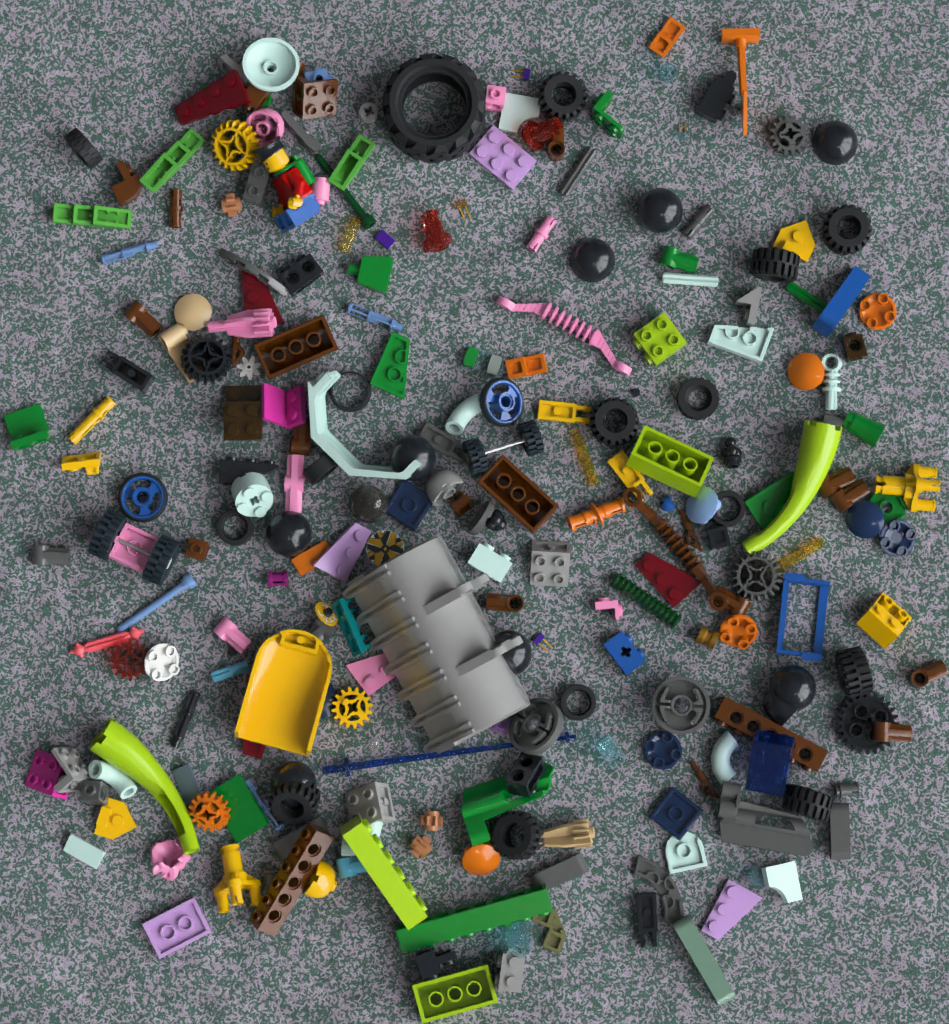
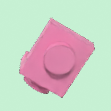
M610 597L598 598V602H594L595 611L614 609L615 621L620 619L619 616H623L622 604H618V600L610 601Z

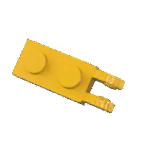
M539 400L537 420L590 424L591 419L576 417V410L588 413L592 411V407L580 406L575 403Z
M623 450L607 461L608 465L627 489L641 484L649 496L653 494L641 473L626 466L629 458ZM632 492V494L637 499V494L635 492Z

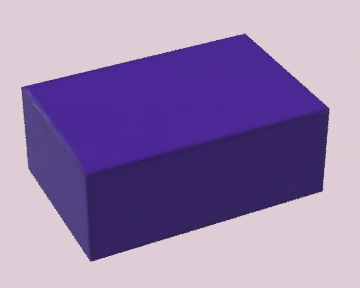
M381 230L375 237L387 250L395 242L384 230Z

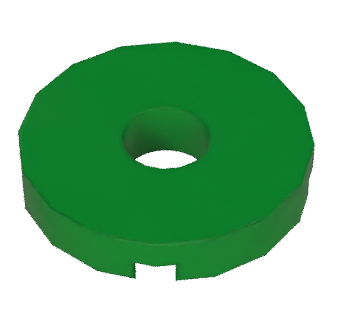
M878 493L870 497L869 500L880 508L885 502L891 504V512H883L885 524L891 520L903 519L906 504L901 495Z

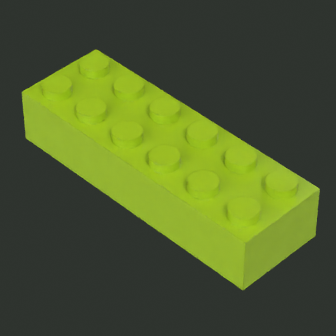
M357 815L341 826L339 829L343 838L405 927L410 930L426 919L427 914L425 911L428 909L420 896L415 897L417 893L409 880L404 881L406 877L398 864L393 865L395 862L387 849L383 851L382 841L376 833L372 835L371 832L373 830L366 818L361 819Z

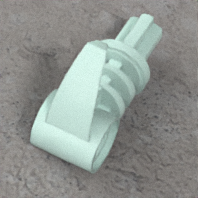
M827 354L824 357H820L824 366V376L826 377V380H823V383H826V387H823L822 391L826 392V410H836L837 392H841V388L837 387V384L840 383L837 380L840 374L837 373L842 367V360L835 354ZM830 358L836 359V365L833 368L828 366Z

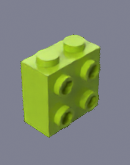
M665 312L634 333V340H632L638 350L642 349L645 355L643 357L649 365L653 364L654 367L679 351L687 343Z

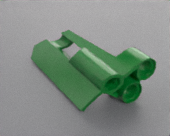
M544 762L546 770L534 789L536 791L531 794L530 798L520 797L508 801L507 799L518 795L508 792L505 784L506 775L464 789L461 808L472 846L491 840L485 820L543 797L551 787V775L554 767Z

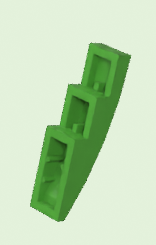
M190 128L179 141L177 140L166 153L160 156L139 181L154 194L198 151L206 140Z
M53 204L52 223L131 229L132 210L97 205Z

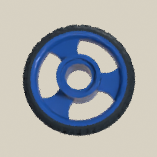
M503 377L492 379L485 384L479 401L480 409H482L481 412L485 419L497 427H507L516 423L524 409V399L518 385L514 381ZM498 384L507 386L506 392L494 394L491 389ZM515 406V411L513 415L510 416L508 411L512 410ZM490 409L500 414L499 419L491 413Z
M138 473L130 476L123 482L118 493V503L122 512L129 519L145 523L155 520L164 512L168 503V493L165 485L158 477L148 473ZM138 480L151 481L148 489L140 487L133 490L131 484ZM141 493H147L148 499L146 502H139L138 497ZM161 493L160 505L152 513L149 510V506L153 503V495ZM126 498H132L133 502L140 507L138 515L128 509L125 502Z

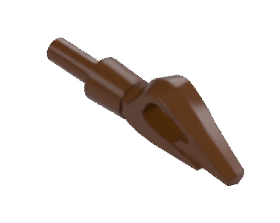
M232 336V368L236 366L244 355V349L239 345L240 337ZM240 350L241 353H240L239 357L237 358V353H238V351Z
M684 510L679 511L684 522L683 526L687 531L685 536L686 543L703 551L691 521H688ZM689 537L693 538V540L695 541L694 544H692L688 540Z
M694 760L691 761L690 764L696 772L695 775L701 781L700 791L705 795L719 799L703 770L700 771ZM704 787H708L711 793L704 791Z

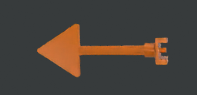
M760 28L722 29L721 44L735 43V49L737 50L739 94L741 97L740 117L743 136H747L745 49L747 48L746 43H759Z

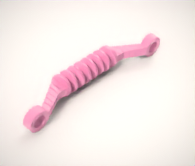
M499 296L496 300L499 306L511 312H533L540 316L542 320L549 316V324L556 320L555 327L563 324L562 331L568 327L569 335L576 331L575 338L583 335L582 342L588 338V345L601 350L612 368L626 376L630 375L632 368L616 360L598 328L591 332L592 325L586 329V322L584 321L579 325L578 317L571 321L572 314L566 318V311L563 310L559 314L558 306L552 310L551 302L544 304H514L502 296Z

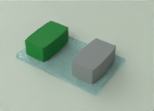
M466 344L459 367L495 379L500 377L506 357Z

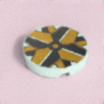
M378 531L367 542V556L374 565L379 566L404 552L403 541L393 531Z

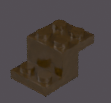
M262 385L225 386L226 402H223L224 441L263 440Z

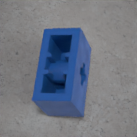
M621 631L603 644V647L625 676H627L645 662L643 659L645 655L639 647L635 649L632 645L634 640L628 632L624 634ZM622 647L624 649H630V652L628 653L630 655L629 657H627L626 655L621 656Z

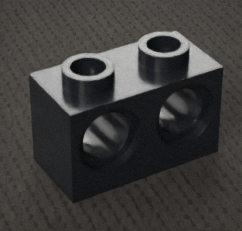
M310 253L296 259L297 263L293 266H286L281 270L282 274L279 275L293 296H296L324 275L323 270ZM306 264L314 266L310 272H305L303 267ZM291 275H296L298 281L296 283H289L288 278Z
M521 752L518 759H515L510 773L505 777V784L509 793L530 798L546 770L541 756L528 755Z

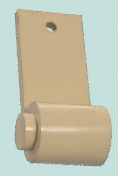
M176 323L158 334V339L190 384L197 378L190 380V374L185 375L184 370L186 368L181 367L183 361L180 360V357L183 355L181 353L182 349L186 348L185 344L188 342V331L183 324ZM194 365L197 369L202 371V368L199 365Z

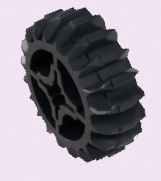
M208 333L205 335V338H202L200 334L197 340L192 337L191 343L186 342V348L182 349L181 353L183 355L180 357V360L183 361L181 367L186 368L184 370L185 375L190 374V380L197 378V384L200 380H204V385H207L208 380H210L212 385L215 383V379L220 382L222 376L226 377L227 371L231 369L229 365L232 363V358H230L231 351H226L228 345H222V339L217 342L215 335L212 339H209ZM204 347V350L201 353H196L195 355H192V353L195 350ZM210 348L215 350L218 354L212 353ZM206 353H207V359H208L207 366H206V361H205V358H204ZM221 364L216 370L209 372L211 366ZM194 365H199L202 368V371L197 369Z

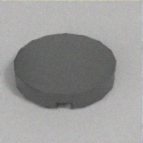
M486 501L479 509L468 527L467 532L475 536L484 528L487 518L491 517L495 509V505L492 502Z

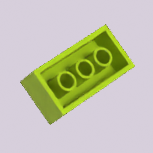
M644 425L626 466L696 498L714 457Z
M488 963L442 975L430 981L424 980L412 984L422 1024L498 1003Z

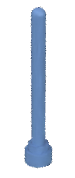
M190 572L183 576L181 583L117 627V631H125L185 588L192 589L198 584Z

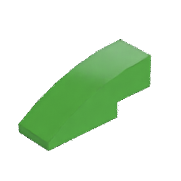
M358 134L328 181L344 191L360 171L376 147V144Z

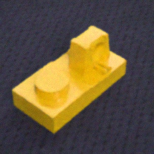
M93 452L63 456L61 461L62 471L74 472L85 467L87 475L99 474L101 453Z

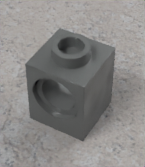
M83 781L80 800L88 805H107L110 787L102 781Z

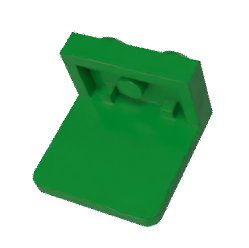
M607 90L605 94L600 93L595 99L591 114L592 120L601 127L603 125L608 129L607 133L611 137L621 139L625 129L604 112L611 104L613 94Z

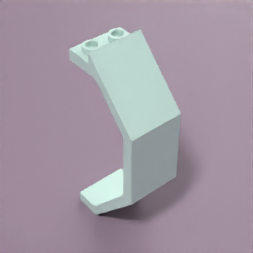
M336 370L328 371L325 374H320L317 379L308 381L311 438L349 476L406 480L422 465L418 460H413L403 472H394L391 467L362 464L328 430L325 395L341 375Z

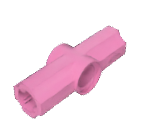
M304 455L287 456V475H285L284 492H286L285 511L302 513V494L304 493L305 476H303Z

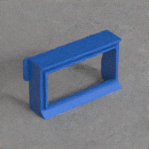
M786 573L784 575L775 654L800 656L803 660L809 661L822 660L830 581L805 579V575L797 573ZM789 583L820 587L813 653L782 650Z

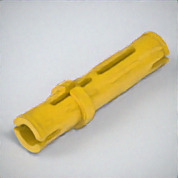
M107 395L96 408H92L93 411L67 437L77 445L101 419L105 418L107 412L116 403Z

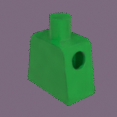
M362 256L361 265L349 264L348 274L358 276V285L387 295L394 258Z

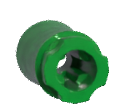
M851 410L842 424V428L847 429L848 432L857 436L872 448L875 447L886 427L885 424L871 420L859 413L856 414Z

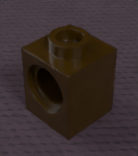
M856 332L845 334V338L841 342L847 362L866 358L868 354L862 333L856 334ZM850 342L858 344L859 348L857 351L850 349Z

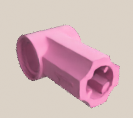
M225 616L212 631L242 654L252 641Z

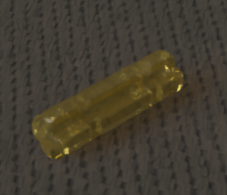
M352 216L349 221L350 226L347 227L343 238L344 242L340 246L341 252L349 253L351 250V244H353L358 231L357 227L361 223L357 217Z

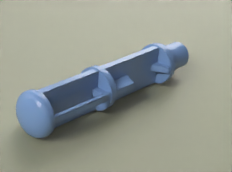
M157 240L145 241L101 254L100 259L102 264L106 265L132 257L137 252L144 250L150 252L152 249L158 248Z
M349 303L346 311L348 314L374 324L380 321L387 324L389 330L401 332L403 325L397 323L396 320L353 303ZM353 305H355L357 307L367 310L368 312L365 313L352 307ZM351 310H352V311L357 312V313H359V314H362V315H364V316H366V317L363 318V317L357 316V315H355V314H352V313H350V312H351Z
M249 778L245 781L265 816L268 813L277 827L275 828L268 819L274 830L280 831L285 824H279L270 812L271 808H268V800H262L257 793L258 785L254 784Z

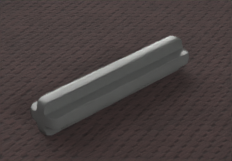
M592 147L587 148L560 190L561 195L569 197L597 153Z

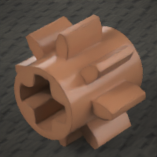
M234 193L225 194L226 199H221L223 213H228L229 217L238 216L237 211H242L240 197H235Z
M425 811V816H420V825H424V830L438 831L439 826H443V817H439V811Z
M418 835L409 845L413 849L410 853L416 858L419 856L425 858L433 848L430 845L432 840L426 835L423 838Z

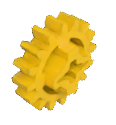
M348 687L347 692L342 689L340 691L341 696L337 694L334 696L337 702L331 703L335 706L331 710L333 713L336 712L334 720L339 718V725L346 723L345 728L347 729L350 725H352L353 729H356L357 724L361 727L364 726L363 720H370L367 714L373 713L369 710L373 704H368V700L371 697L365 698L366 691L359 693L358 687L354 691H352L351 687ZM348 695L356 696L354 700H348L344 698ZM357 701V703L355 704V709L357 711H352L347 715V713L349 712V707L347 705H352ZM362 701L365 706V711H362L360 707V703ZM340 704L343 706L344 713L342 715L339 710ZM350 716H356L360 718L356 721L348 720Z

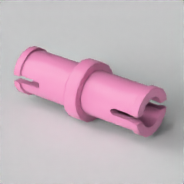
M546 215L540 227L535 229V234L526 245L530 251L536 253L542 242L547 240L549 232L557 223L556 220H553V217Z

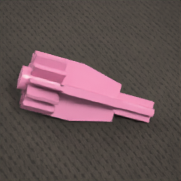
M263 308L227 316V320L209 321L207 327L209 328V333L227 331L229 336L243 338L273 337L277 320L274 312H272V308Z

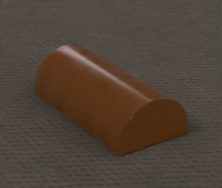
M320 315L253 345L268 380L339 350L324 315Z
M503 454L476 482L532 534H535L559 507Z

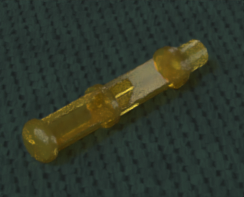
M579 429L572 431L573 443L589 486H596L600 483L584 437L581 436Z
M817 537L781 561H778L777 565L780 564L781 568L776 569V571H786L791 566L824 547V540L821 537Z

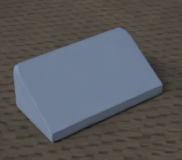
M190 763L172 771L186 807L201 792Z

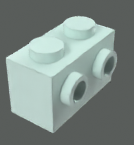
M479 543L467 564L483 574L487 573L489 578L501 584L512 566L511 558L504 553L498 555L493 551L495 548L487 543H484V545Z

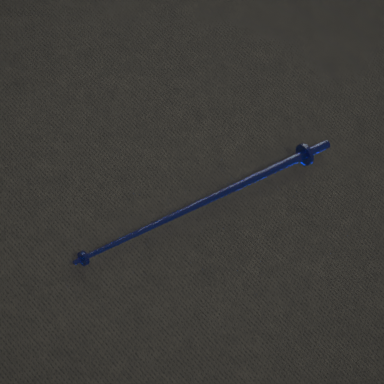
M564 732L565 736L558 737L556 741L566 740V743H570L569 739L576 738L577 736ZM512 743L448 750L440 754L432 752L349 763V759L346 757L344 758L345 764L323 766L322 770L323 774L346 771L347 777H351V770L515 746Z

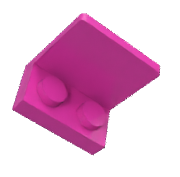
M266 383L262 384V419L287 429H292L306 423L305 387L297 386L285 391Z
M37 749L25 781V786L67 800L69 792L57 793L54 789V786L59 782L58 779L66 774L55 756Z

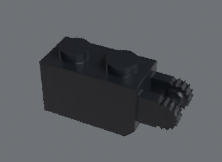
M729 70L723 80H713L695 114L716 124L717 120L722 121L727 112L724 110L727 104L731 105L736 96L733 94L735 88L732 87L737 77L736 72Z
M108 350L106 354L110 358L117 361L113 367L103 360L100 364L110 370L113 375L146 394L155 377L125 357H119Z

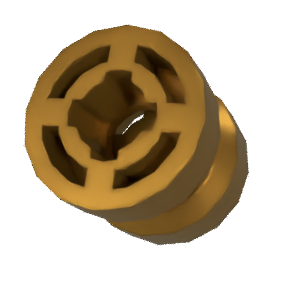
M702 625L695 642L698 644L704 643L707 648L713 650L720 632L709 631L707 626Z

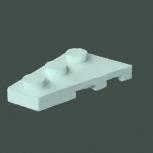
M714 325L707 344L761 364L774 328Z

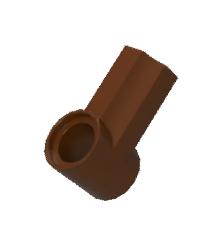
M552 121L547 123V154L550 160L557 162L562 160L565 152L564 123ZM553 148H559L561 150V153L556 155L553 154L551 150Z
M137 300L123 313L134 325L137 324L151 338L162 327Z
M306 418V423L293 428L289 454L309 456L311 447L309 418Z
M846 467L832 475H827L819 488L822 498L825 499L838 492L839 489L855 482L852 470Z
M861 478L829 498L838 512L841 513L854 505V502L870 493V490Z
M718 586L716 589L717 591H724L728 595L729 604L725 609L729 613L734 615L746 614L752 604L750 601L739 595H734L721 586ZM715 596V603L722 606L724 599L721 596Z
M487 593L486 610L520 612L524 608V600L519 595ZM514 598H518L521 601V605L517 609H513L510 605Z
M940 659L912 672L908 677V682L913 688H921L948 675L947 668ZM916 674L921 675L923 679L921 684L915 682L914 676Z
M874 721L873 741H911L913 734L911 725Z

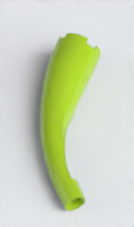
M804 420L790 496L779 514L764 530L758 534L754 533L742 542L750 556H753L754 551L758 553L781 536L808 507L821 487L833 462L840 442L842 426L837 425L835 429V425L812 421L810 425L809 420Z
M111 717L103 725L105 727L100 733L96 734L89 746V750L131 777L155 797L172 821L184 855L198 852L200 847L192 820L175 785L146 746L126 727Z

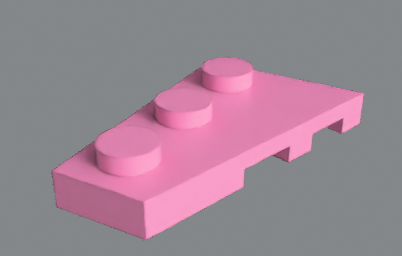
M384 653L346 665L368 696L396 677L395 674L386 676L383 669L390 663Z

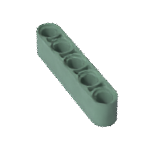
M687 914L672 923L671 925L716 999L717 1004L721 1006L736 997L690 916Z

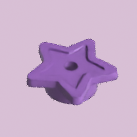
M506 718L502 720L504 722L502 725L500 722L494 724L491 731L500 730L507 735L511 719Z

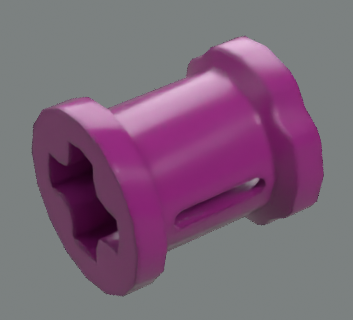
M288 570L284 572L268 571L269 588L273 586L288 587Z

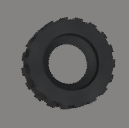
M75 127L64 137L72 150L88 168L93 169L103 160L99 152L78 128Z
M694 377L683 383L677 393L678 408L683 415L691 420H704L710 417L717 409L720 399L715 384H712L710 380H706L703 377ZM702 390L706 393L707 403L704 407L694 408L690 405L688 398L692 391Z

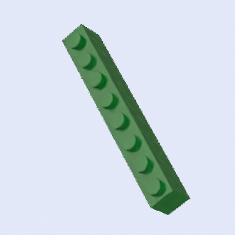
M546 884L427 916L426 919L410 930L403 923L396 926V934L402 953L406 951L413 953L424 946L431 948L442 941L448 943L460 936L470 937L478 931H491L496 926L506 927L514 921L520 920V922L531 919L532 916H546L552 911V902Z

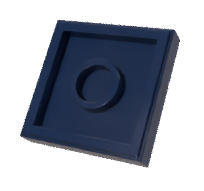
M403 479L383 511L413 531H416L433 503L430 501L427 493Z
M672 787L649 818L678 841H681L702 814L703 809Z

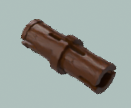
M170 189V206H168V211H170L169 228H182L181 216L183 207L181 203V189Z

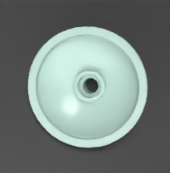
M263 38L255 41L247 48L243 56L242 67L245 77L254 87L263 91L276 92L289 87L295 81L299 73L300 62L295 49L284 40ZM272 68L274 71L269 72L267 69Z

